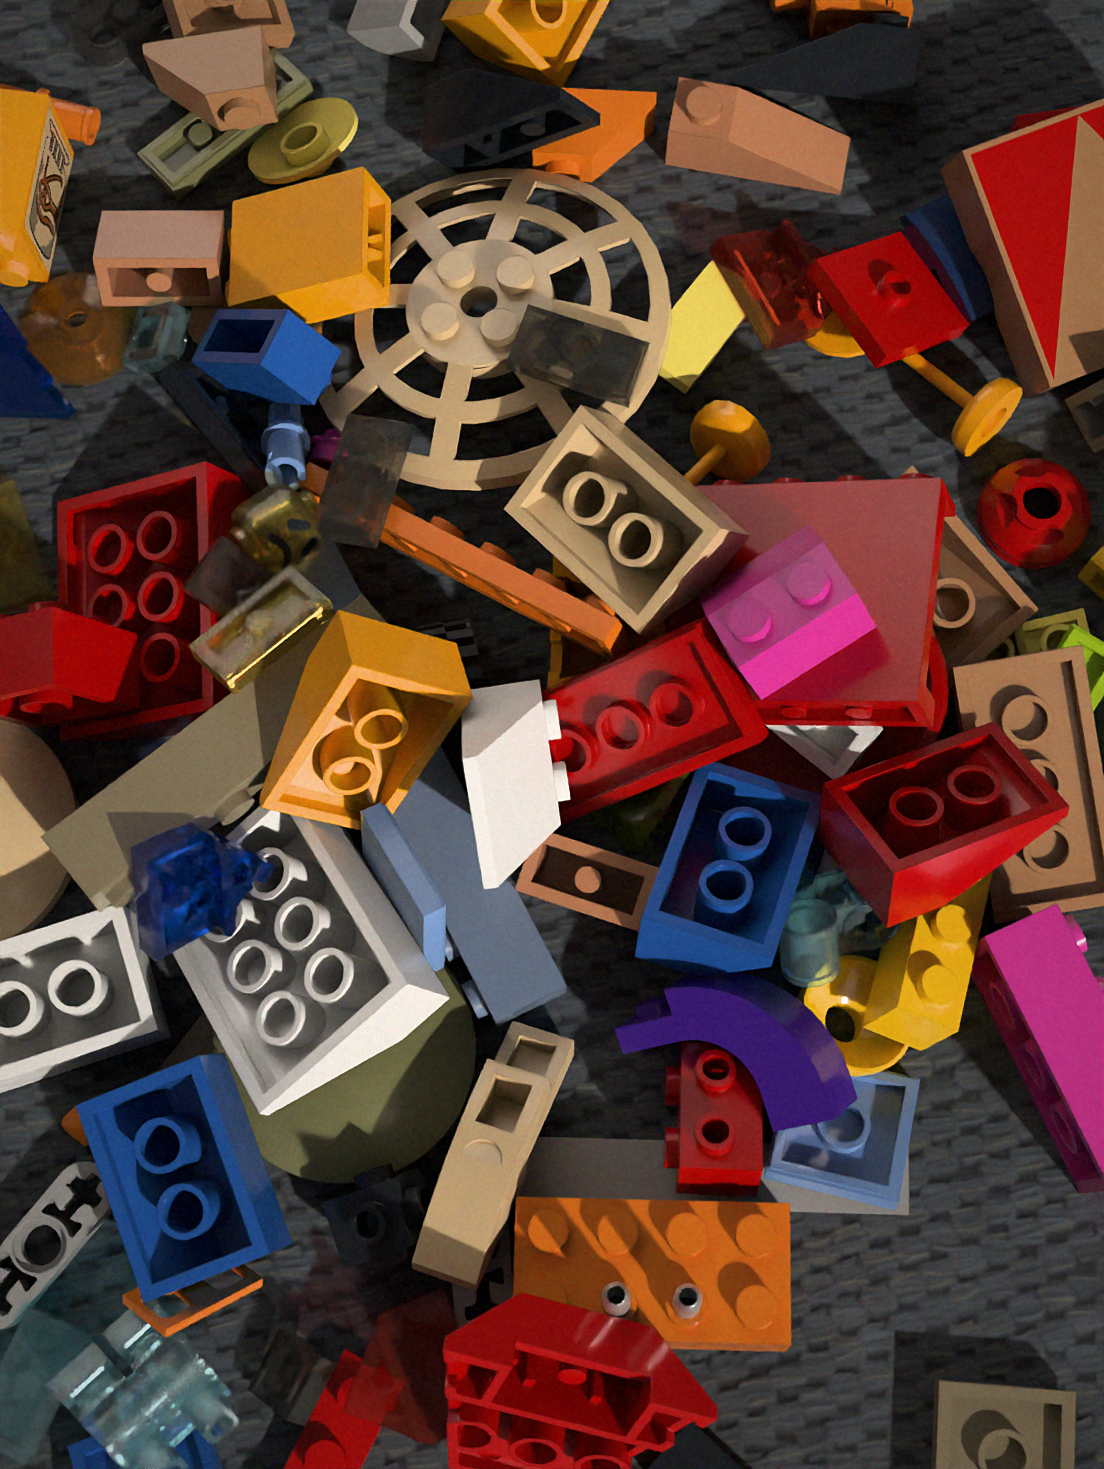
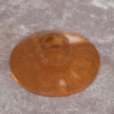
M92 272L70 273L48 282L36 292L28 303L21 323V340L31 363L46 377L59 383L75 386L99 383L120 372L136 353L142 334V319L138 306H102L96 273ZM76 313L87 315L86 321L81 326L70 327L67 325L72 315Z

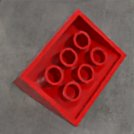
M205 461L57 502L58 602L67 604L69 612L82 616H104L111 619L112 626L138 634L140 709L60 725V742L75 743L175 736L258 673L254 543L247 539L238 527V515L245 508L246 526L253 531L252 492L239 476Z

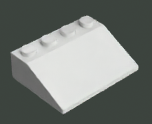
M259 806L148 908L259 1114L268 1116L398 1043L450 998L353 839L343 826L269 810Z

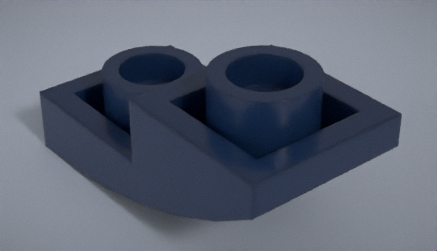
M949 193L899 217L911 246L929 270L936 269L945 292L967 322L995 309L989 283L983 269L969 249Z

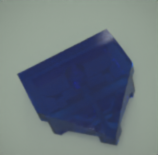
M192 822L155 835L130 847L139 948L157 962L206 934L213 926L224 935L231 937L237 928L235 923L236 908L245 894L253 889L252 883L256 880L265 884L276 866L268 859Z

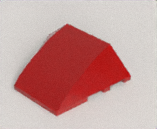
M520 1292L446 1335L444 1339L443 1355L447 1372L445 1397L448 1398L447 1444L449 1469H631L632 1457L646 1449L659 1452L674 1446L675 1432L693 1421L694 1425L705 1428L718 1420L717 1405L658 1331L649 1325Z

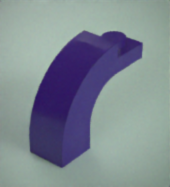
M731 972L695 977L688 974L664 989L665 995L653 997L636 1004L634 1008L637 1015L615 1028L623 1054L685 1040L707 1041L728 1050L742 1061L753 1075L761 1092L773 1132L835 1120L858 1099L844 1057L824 1024L799 999L779 986L754 975Z

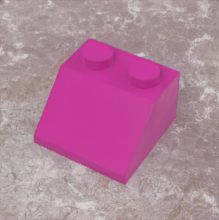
M810 524L697 595L707 619L739 671L761 700L877 627L858 593Z

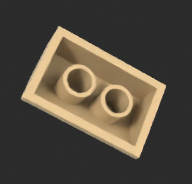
M583 405L579 406L504 508L509 515L637 633L644 635L697 597V595L708 589L750 537V534L612 414Z

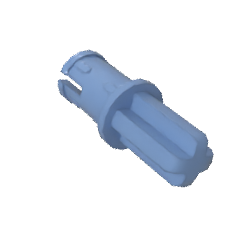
M272 403L268 409V427L264 429L261 436V449L267 456L265 479L268 485L281 492H291L301 486L299 479L302 481L306 479L305 458L311 449L310 435L304 428V416L300 414L301 404Z

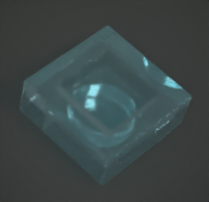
M173 301L138 309L121 365L136 373L147 374L164 370L169 362H177L183 355L187 345L185 332L191 311Z

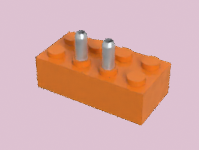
M516 1196L513 1296L523 1292L652 1326L671 1349L786 1352L791 1346L790 1203Z

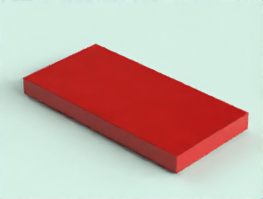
M706 616L541 691L543 701L556 699L561 739L549 740L552 763L565 761L571 800L558 802L561 825L761 743L770 734Z

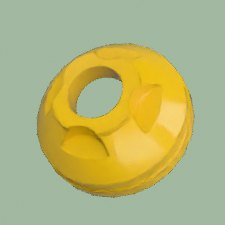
M857 955L839 956L820 965L806 979L798 995V999L817 1016L825 1027V1016L829 1008L843 1009L851 1016L855 1026L852 1041L841 1042L835 1038L833 1039L844 1057L850 1076L855 1077L876 1074L891 1067L905 1054L909 1047L862 1027L878 962Z

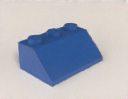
M713 762L696 769L641 917L634 957L695 977L771 967L819 821L822 795L718 762Z
M225 1053L196 1056L75 1105L144 1303L293 1244Z

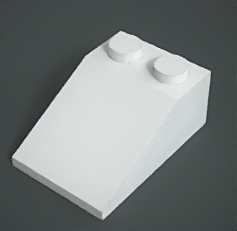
M539 679L471 689L473 698L462 713V760L484 889L499 887L561 825L558 802L571 800L565 761L552 763L549 740L561 739L556 699L542 700Z

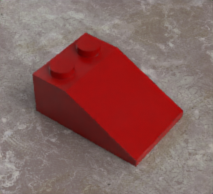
M992 721L823 783L817 838L884 926L889 928L948 904L1068 816L1070 806L1000 727Z

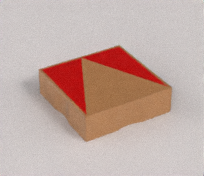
M1103 98L963 150L940 169L969 249L983 269L993 296L995 318L1025 399L1104 369Z

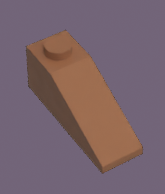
M679 77L668 130L665 165L840 195L851 137L740 87Z

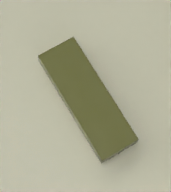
M273 47L270 49L275 63L279 122L315 93L310 80ZM189 112L140 150L137 155L142 165L178 201L276 123L257 125L247 130L231 129L219 131L192 112Z

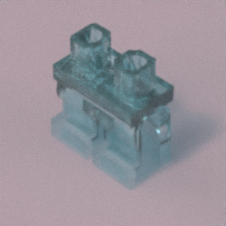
M156 1299L145 1303L142 1302L158 1316L163 1318L170 1317ZM130 1309L106 1329L102 1335L134 1371L126 1378L93 1341L45 1385L122 1469H187L189 1465L174 1448L195 1428L211 1445L220 1442L239 1424V1418L228 1399L232 1392L184 1333L180 1330L165 1338Z

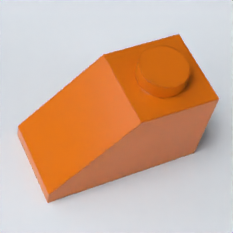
M562 88L599 112L600 125L533 149V169L563 174L582 182H593L654 131L657 92Z

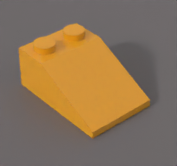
M338 610L307 659L259 796L261 808L356 830H361L360 811L382 802L383 806L386 805L393 815L473 698L457 643Z

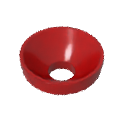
M1023 459L1001 468L986 483L979 496L976 509L978 528L990 550L1002 560L1026 569H1045L1056 566L1070 558L1085 539L1091 519L1090 501L1085 488L1078 478L1067 468L1044 459ZM1032 488L1049 490L1058 502L1057 514L1047 519L1031 516L1023 504L1024 493Z

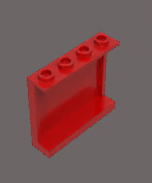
M908 473L900 476L899 479L868 480L861 476L846 475L837 478L835 481L805 482L801 479L786 477L779 478L773 483L743 484L735 480H719L710 486H695L750 534V537L711 586L810 524L837 561L877 626L762 700L739 671L723 645L764 724L933 727L935 700L926 686L944 517H955L956 507L942 477L933 478L922 473ZM695 597L669 616L667 633L706 616L698 597Z

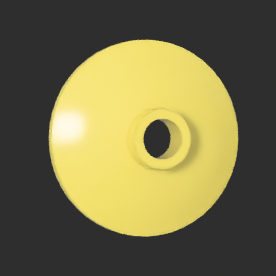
M334 97L315 99L299 105L255 140L248 155L250 170L258 180L268 184H284L324 173L332 165L333 160L349 145L356 133L358 116L354 108L348 101Z

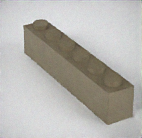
M363 594L342 609L345 612L387 623ZM333 617L41 836L42 840L99 912L109 905L116 909L132 901L147 886L144 878L165 862L169 867H172L184 861L200 846L201 841L198 838L200 835L219 821L222 825L234 822L250 809L254 803V799L251 796L263 788L307 659Z

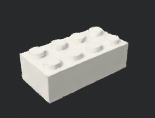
M125 905L116 909L113 906H109L101 912L96 910L0 941V1093L171 1038L137 916Z

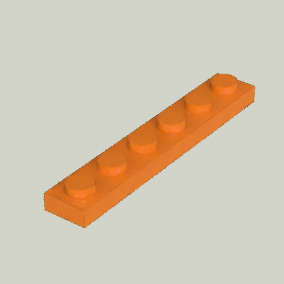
M308 462L305 466L306 479L305 481L299 479L301 483L300 488L316 507L608 660L628 652L632 647L633 642L620 623L622 618L603 600L595 596H589L585 602L568 594L569 588L552 574L537 568L531 575L515 567V559L499 547L484 542L481 548H478L464 541L465 535L448 521L433 516L431 521L427 522L415 516L414 508L402 498L388 491H383L380 497L366 491L367 486L365 483L342 467L335 466L332 472H329L311 462Z

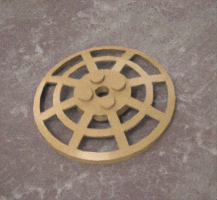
M495 168L463 173L428 184L391 204V226L398 221L407 232L398 237L390 246V271L395 263L417 243L432 261L422 269L413 284H390L389 304L378 307L406 308V320L410 332L379 354L373 336L374 309L369 308L355 312V340L360 359L365 368L337 393L330 382L325 392L318 397L332 427L347 441L352 450L385 472L408 482L438 489L480 491L522 484L556 437L539 446L508 456L480 460H455L461 424L499 421L525 413L538 406L558 436L574 414L560 392L568 387L588 366L599 349L604 336L641 347L635 362L619 387L597 410L614 415L623 424L638 410L654 385L668 350L672 324L671 298L667 275L657 247L643 225L620 202L590 184L563 174L548 173L535 169ZM508 187L501 201L464 204L439 212L430 218L421 210L434 202L465 192ZM535 188L560 192L594 205L616 219L617 222L584 233L576 224L560 214L538 205L528 204V201ZM494 217L488 235L484 240L470 241L453 247L440 231V229L465 220ZM520 219L545 226L566 240L537 255H534L531 251L520 245L512 243ZM630 241L634 242L640 252L648 276L650 297L648 322L611 311L610 279L604 260L599 252ZM582 260L590 278V306L557 300L550 275ZM489 300L497 303L496 307L487 312L483 317L466 315L469 308L477 302ZM324 321L308 324L322 335ZM558 325L583 330L571 352L555 369L547 374L535 355L548 341L554 326ZM419 355H422L431 366L446 375L441 396L436 398L411 388L394 374ZM514 371L525 387L517 392L495 399L474 402L466 401L471 379L493 378ZM379 388L388 398L402 408L424 418L436 420L430 455L424 456L411 453L383 441L362 426L353 417L351 412Z

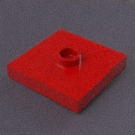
M901 231L818 258L807 271L813 283L875 368L956 339L970 325Z

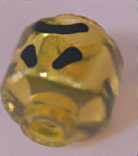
M275 482L234 509L231 514L232 529L226 534L235 555L248 571L254 575L263 572L270 577L279 578L322 548V532L319 525L325 522L326 519L321 506L309 491L304 489L297 493L290 486Z

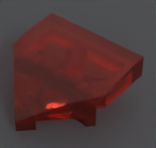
M785 218L774 233L765 229L721 236L709 251L765 350L814 337L821 330L824 321L833 311L807 274V271L816 259L842 250L833 246L829 253H827L825 249L817 248L803 240L793 225L794 223Z
M443 1287L433 1288L377 1315L346 1398L343 1412L371 1421L424 1445L425 1443L432 1445L447 1438L448 1398L445 1397L447 1372L443 1347L445 1336L459 1327Z

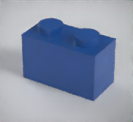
M218 309L191 362L246 401L315 405L318 397L325 392L331 382L332 369L341 350L289 309Z

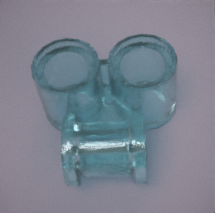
M804 864L778 944L782 975L788 982L800 987L811 988L828 984L840 972L841 955L860 950H872L885 945L894 937L900 923L886 928L861 894L857 892L841 868L815 875L814 870L809 865ZM864 922L866 924L868 932L863 931L860 926L861 923Z

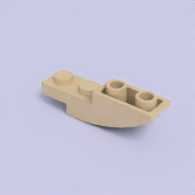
M512 1021L495 1060L487 1058L462 1115L433 1192L412 1259V1269L477 1291L515 1205L516 1196H519L526 1180L527 1160L574 1056V1040Z

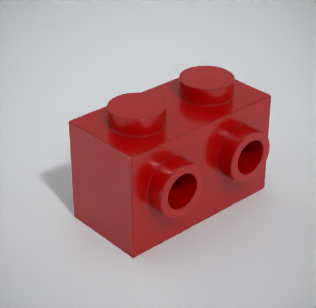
M681 1042L678 1066H666L665 1106H677V1128L665 1127L663 1165L664 1168L676 1169V1193L756 1197L763 1172L762 1096L759 1087L743 1062L723 1047L714 1043Z

